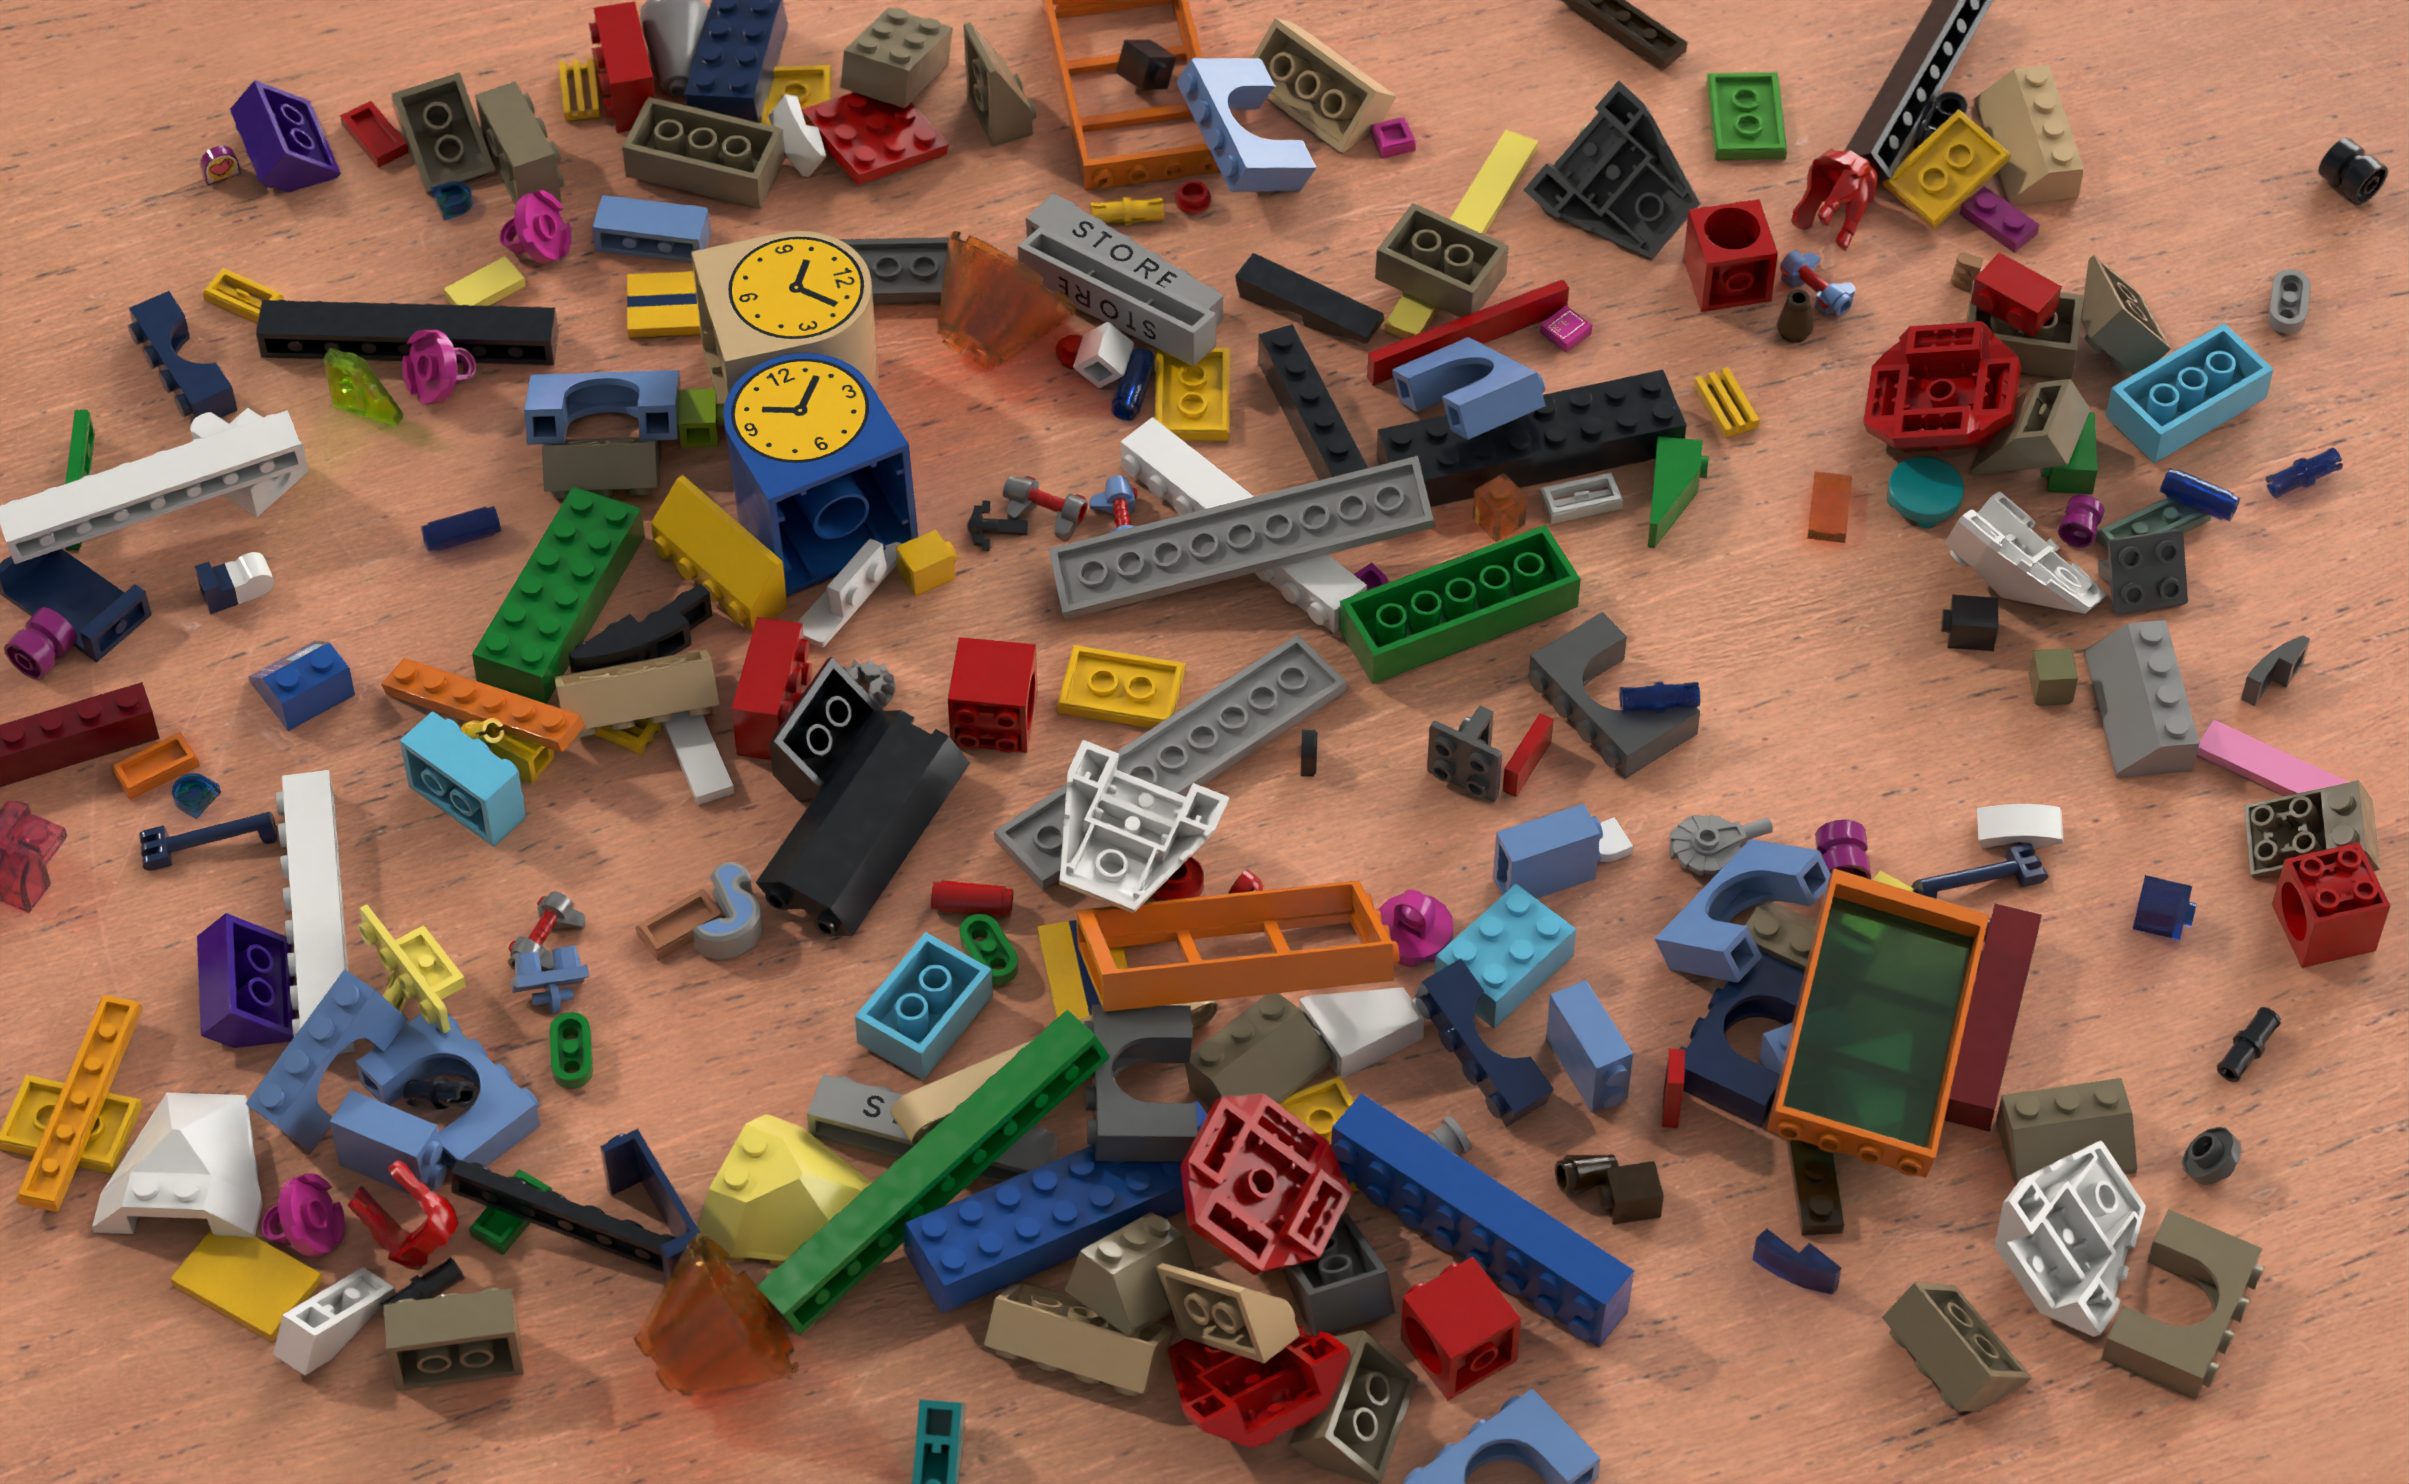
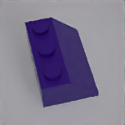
M254 80L230 108L236 129L240 133L246 153L250 157L255 169L256 178L265 187L276 188L289 193L336 179L341 174L310 100Z
M225 913L197 936L200 1031L202 1037L232 1048L290 1042L293 1040L292 1019H295V1010L292 1009L290 986H293V977H290L287 957L288 953H292L291 944L287 942V936Z

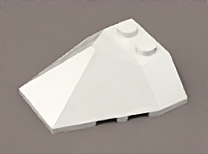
M1999 491L1991 496L1978 513L1971 509L1957 521L1944 544L1951 549L1950 554L1956 561L1965 566H1968V564L1972 566L2001 598L2086 614L2107 596L2076 563L2073 562L2070 565L2055 553L2060 546L2053 539L2045 542L2032 529L2036 522L2002 492Z
M1082 740L1067 774L1059 884L1134 914L1215 832L1230 797L1192 783L1187 796H1182L1117 770L1118 753Z
M166 1093L101 1192L92 1225L93 1233L134 1234L137 1219L140 1216L207 1219L213 1235L254 1238L263 1201L258 1182V1167L253 1148L254 1140L249 1106L245 1104L248 1101L246 1095Z
M2098 1141L2022 1178L2003 1202L1995 1248L2039 1313L2095 1337L2101 1335L2118 1310L2120 1299L2115 1296L2119 1282L2127 1277L2129 1268L2124 1265L2129 1249L2135 1248L2146 1206L2104 1143Z

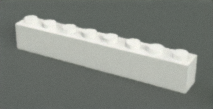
M287 410L278 414L268 415L263 419L242 426L229 428L227 431L206 438L193 440L188 444L167 451H159L152 456L131 463H124L116 468L95 475H88L80 480L59 487L49 488L44 492L23 499L10 501L0 506V525L13 561L17 564L307 467Z
M1153 417L1120 441L1121 466L1129 476L1138 478L1148 486L1154 496L1162 497L1175 508L1179 515L1254 497ZM1328 554L1255 572L1259 579L1272 584L1288 602L1296 603L1308 613L1316 624L1325 626L1333 634L1339 630L1340 600L1367 591V585Z
M329 770L282 776L283 791L276 792L279 816L285 815V823L278 824L281 847H287V855L280 856L283 879H289L290 887L283 888L285 911H292V920H285V929L288 944H294V952L287 954L290 977L296 976L297 985L290 986L292 1009H299V1019H292L294 1037L343 970L348 971L335 798ZM354 1042L347 1045L339 1054L355 1052Z

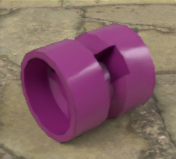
M42 607L26 622L25 629L18 630L5 644L4 651L16 669L31 679L41 680L56 665L54 657H64L77 643L78 637L72 625L63 616L50 608Z
M1843 819L1825 823L1818 828L1815 833L1816 849L1820 851L1830 874H1832L1833 869L1871 879L1869 856L1866 854L1868 849L1866 829L1862 824L1853 820Z

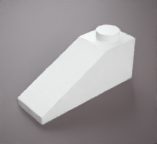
M364 1267L360 1268L283 1314L273 1355L306 1376L332 1360L381 1308L379 1303L393 1295L395 1287Z

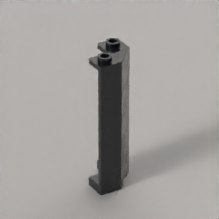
M902 710L875 711L755 882L764 892L767 902L780 910L804 909L814 921L816 929L826 936H853L970 764L950 736L937 729L930 734L912 724L915 717Z

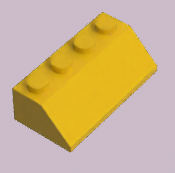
M684 475L677 478L651 522L652 546L662 559L668 558L676 565L678 571L686 580H693L697 585L701 583L710 592L711 602L715 603L717 601L725 608L729 617L736 624L742 623L753 633L757 617L773 619L787 609L783 561Z

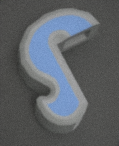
M725 862L718 865L710 876L715 886L712 894L725 919L718 918L696 926L693 929L695 949L702 956L714 960H727L738 957L754 948L762 936L760 904L753 895L751 876L743 865L736 862Z

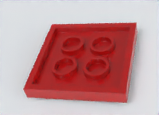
M852 92L801 109L805 124L818 127L824 148L857 185L931 161L948 153L949 144L911 102L905 108Z

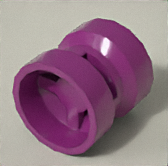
M2075 495L2069 499L2065 510L2066 515L2062 518L2058 528L2059 537L2065 543L2074 547L2084 548L2094 542L2098 530L2097 526L2101 523L2105 511L2100 501L2088 495Z

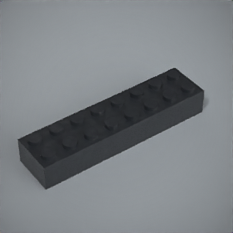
M1658 370L1544 394L1545 407L1468 440L1450 430L1447 415L1378 429L1377 461L1379 465L1418 456L1430 507L1654 460L1656 458L1658 436L1685 439L1687 424L1664 370Z

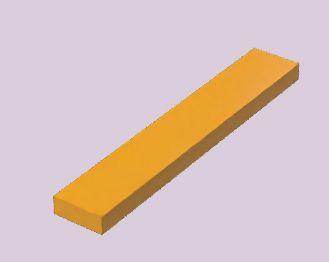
M102 994L16 1196L20 1205L54 1212L59 1211L143 1011L141 1002Z

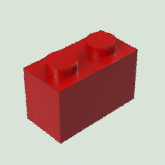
M1999 252L1975 278L1971 303L1982 311L1990 313L2010 324L2013 328L2034 337L2057 311L2062 286Z

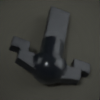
M982 501V506L975 505L972 516L967 523L974 546H982V551H990V539L983 538V533L1027 535L1028 520L983 518V513H990V501Z

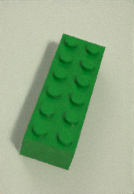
M572 487L472 653L476 680L478 682L545 704L548 703L556 689L554 677L564 675L570 666L568 653L584 642L645 538L641 508Z
M1543 525L1340 600L1339 630L1368 678L1374 684L1577 608L1581 579L1548 527Z

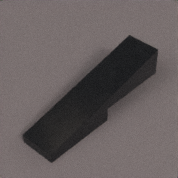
M1255 253L1251 254L1235 275L1239 297L1302 315L1304 326L1367 344L1385 320L1384 313Z

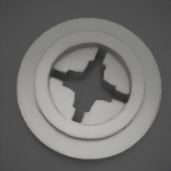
M871 658L867 663L859 664L854 659L850 667H842L857 683L861 678L870 683L868 695L881 708L885 707L893 698L895 693L894 675L888 672L885 664L875 665Z

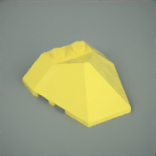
M765 1114L746 1123L709 1187L698 1229L706 1241L707 1252L732 1262H744L745 1258L770 1260L772 1265H781L804 1242L815 1235L834 1215L843 1210L873 1182L803 1127Z

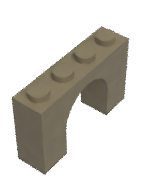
M2168 1209L2153 1240L2147 1262L2198 1285L2208 1296L2212 1304L2213 1313L2200 1323L2190 1326H2174L2122 1306L2107 1337L2102 1360L2193 1399H2197L2203 1385L2210 1388L2213 1384L2220 1364L2214 1362L2217 1353L2226 1355L2235 1334V1331L2229 1329L2232 1321L2241 1322L2250 1301V1299L2244 1297L2247 1288L2255 1290L2264 1271V1266L2258 1264L2262 1248Z

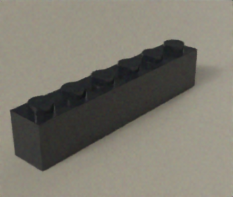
M1291 324L1258 334V364L1318 480L1367 469V464L1294 325Z

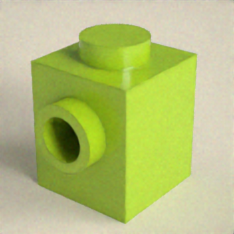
M716 388L679 390L678 427L681 448L718 447L719 426H725L723 417L725 404L717 402Z

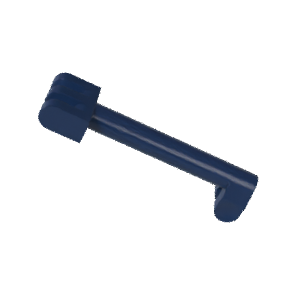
M269 811L169 837L164 825L143 830L139 833L140 843L142 844L143 868L152 871L172 866V852L258 831L263 843H274L277 841L275 818Z
M2027 843L2009 847L2005 856L2007 861L1918 879L1913 882L1912 888L1915 893L1937 899L1938 891L2010 876H2016L2021 887L2040 884L2048 879V874L2044 868H2040L2042 863L2039 857L2033 856L2035 849L2032 844Z

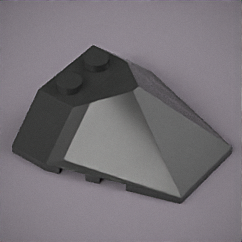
M1617 81L1595 107L1599 113L1554 165L1546 163L1525 187L1524 191L1549 214L1645 256L1654 258L1687 221L1688 210L1698 208L1701 203L1646 104L1624 84Z

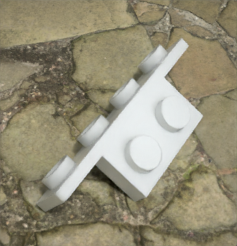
M869 539L827 586V590L798 621V623H803L804 639L819 647L826 646L897 565L896 547L901 545V543L894 542L886 545V550H883L882 543Z

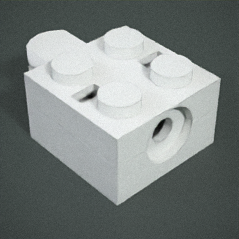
M247 408L229 424L217 415L208 412L196 417L191 423L190 430L193 440L227 431L235 426H242L263 419V417ZM300 441L302 451L305 457L303 443ZM308 466L223 494V496L255 517H258L308 472Z

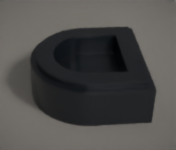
M1302 729L1301 776L1314 777V774H1316L1318 737L1316 730Z

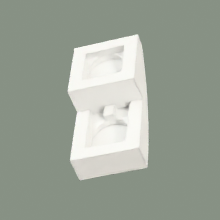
M785 95L768 115L771 126L783 129L784 149L789 160L802 176L809 177L826 157L818 127L805 124L798 97Z
M2005 804L1977 808L1978 840L1982 849L2017 842L2022 844L2030 843L2034 849L2064 843L2062 811L2060 807L2039 804Z

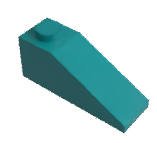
M919 1399L912 1484H958L966 1403Z

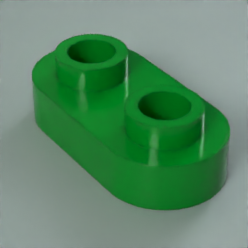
M975 914L967 917L959 929L960 944L965 953L992 969V985H1004L1011 982L1018 973V956L996 920L985 914ZM979 937L985 938V939H984L983 941H981V942H978V941H975V940H974V939L979 938ZM997 966L1003 967V969L999 970L993 968Z
M563 1013L552 1021L549 1029L552 1075L559 1086L567 1089H576L587 1084L593 1075L590 1024L579 1013ZM569 1036H576V1037H577V1038L574 1039V1040H573V1039L566 1040V1038L569 1037ZM573 1069L578 1070L575 1073H567L568 1071Z

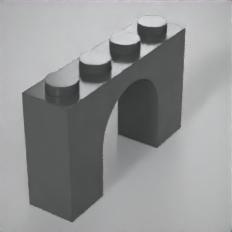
M1601 612L1531 654L1528 679L1535 691L1543 693L1552 702L1558 715L1562 718H1567L1577 728L1580 737L1586 743H1591L1601 753L1604 762L1610 768H1615L1626 779L1698 734L1700 710L1676 686L1644 706L1632 710H1613L1595 702L1587 694L1584 687L1593 678L1625 659L1627 636Z
M1093 1004L1091 1021H1084L1083 1024L1096 1034L1110 1056L1102 1066L1088 1077L1092 1078V1086H1086V1111H1093L1094 1119L1087 1120V1144H1095V1161L1183 1162L1198 1134L1196 1103H1148L1139 1101L1124 1093L1118 1087L1114 1078L1125 1068L1140 1063H1190L1193 1038L1191 1006L1164 1005L1104 1012L1101 1005Z

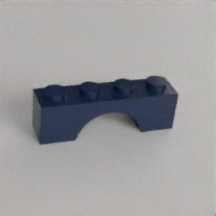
M170 291L129 308L132 323L128 325L130 335L136 345L142 343L145 347L143 351L152 369L158 367L160 370L159 377L167 393L173 391L176 395L175 402L183 417L189 416L193 421L199 415L211 412L222 418L238 411L233 388L216 362L205 364L193 363L177 355L180 348L190 339L185 314Z
M1460 958L1421 982L1415 994L1416 1005L1422 1016L1427 1020L1431 1019L1439 1030V1038L1443 1046L1449 1052H1454L1462 1063V1070L1467 1080L1472 1085H1477L1486 1097L1485 1102L1491 1114L1496 1118H1501L1505 1126L1508 1127L1544 1105L1554 1091V1088L1531 1056L1523 1058L1506 1057L1496 1053L1482 1041L1475 1027L1474 1010L1484 990Z

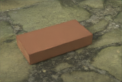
M701 889L636 926V933L658 961L694 941L693 929L696 926L718 918L725 919V916L707 892Z

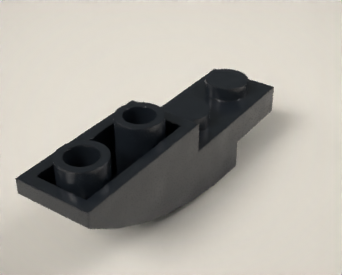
M700 583L691 590L682 592L674 601L662 609L650 613L640 623L631 614L611 623L604 631L589 641L580 643L573 651L568 653L571 674L675 655L691 646L690 630L713 616L710 592Z

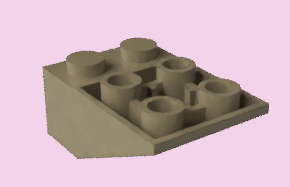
M2071 379L2040 382L2019 396L2016 402L2014 423L2001 429L1986 448H1979L1969 471L1971 475L2068 465L2090 412V407Z
M2359 780L2244 805L2250 874L2252 877L2279 878L2284 860L2287 858L2360 842L2373 871L2380 870L2373 800Z

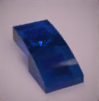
M1768 1228L1756 1238L1753 1261L1766 1270L1790 1283L1813 1291L1833 1294L1838 1289L1842 1268L1811 1243L1798 1253Z

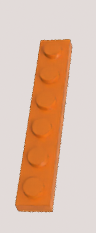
M403 658L381 683L386 695L468 722L472 720L482 722L489 718H495L503 725L495 728V731L504 730V734L562 753L585 727L579 714L407 658Z

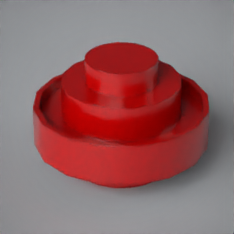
M1190 856L1151 898L1154 901L1200 897L1204 890V871L1200 863Z

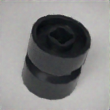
M2345 137L2327 151L2321 160L2318 173L2334 187L2342 185V193L2353 202L2363 204L2380 190L2387 178L2388 169L2372 155L2365 156L2366 152L2352 139Z

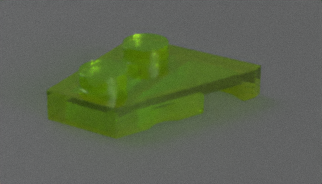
M330 348L323 359L333 407L397 427L404 417L403 412L364 358H360L350 352L344 353Z

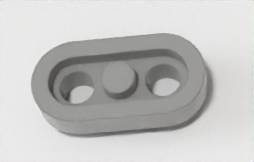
M2287 269L2280 271L2274 277L2268 322L2278 332L2286 334L2295 333L2304 326L2310 293V280L2304 273Z

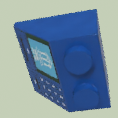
M314 641L248 676L250 683L288 731L355 695L350 668L330 642Z

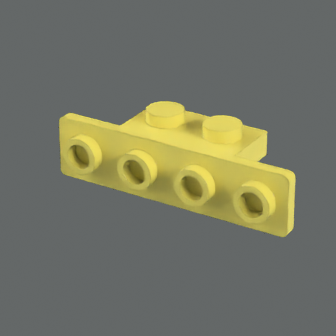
M367 904L360 907L362 923L358 925V929L365 943L368 946L374 944L378 949L379 958L388 972L394 970L399 976L398 981L403 992L408 998L414 996L419 1002L418 1007L425 1021L429 1025L435 1023L442 1034L450 1031L447 1008L441 1000L466 987L464 976L424 925L394 940Z

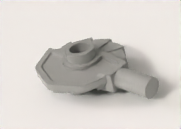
M1711 814L1710 816H1690L1678 824L1670 833L1671 860L1677 858L1685 870L1688 868L1703 876V873L1716 875L1741 850L1747 840L1773 832V827L1768 817L1741 826L1740 822L1730 823L1720 816Z

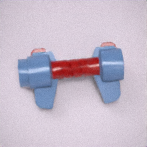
M1794 250L1787 254L1780 265L1781 279L1792 288L1807 284L1817 293L1815 308L1825 316L1831 313L1841 316L1850 309L1855 294V287L1852 283H1832L1829 285L1813 271L1821 259L1814 253L1802 255L1797 250Z
M1112 476L1106 481L1105 492L1095 494L1090 498V509L1103 510L1114 514L1116 529L1109 533L1136 527L1131 526L1129 514L1135 511V499L1138 495L1137 489L1130 486L1125 476Z

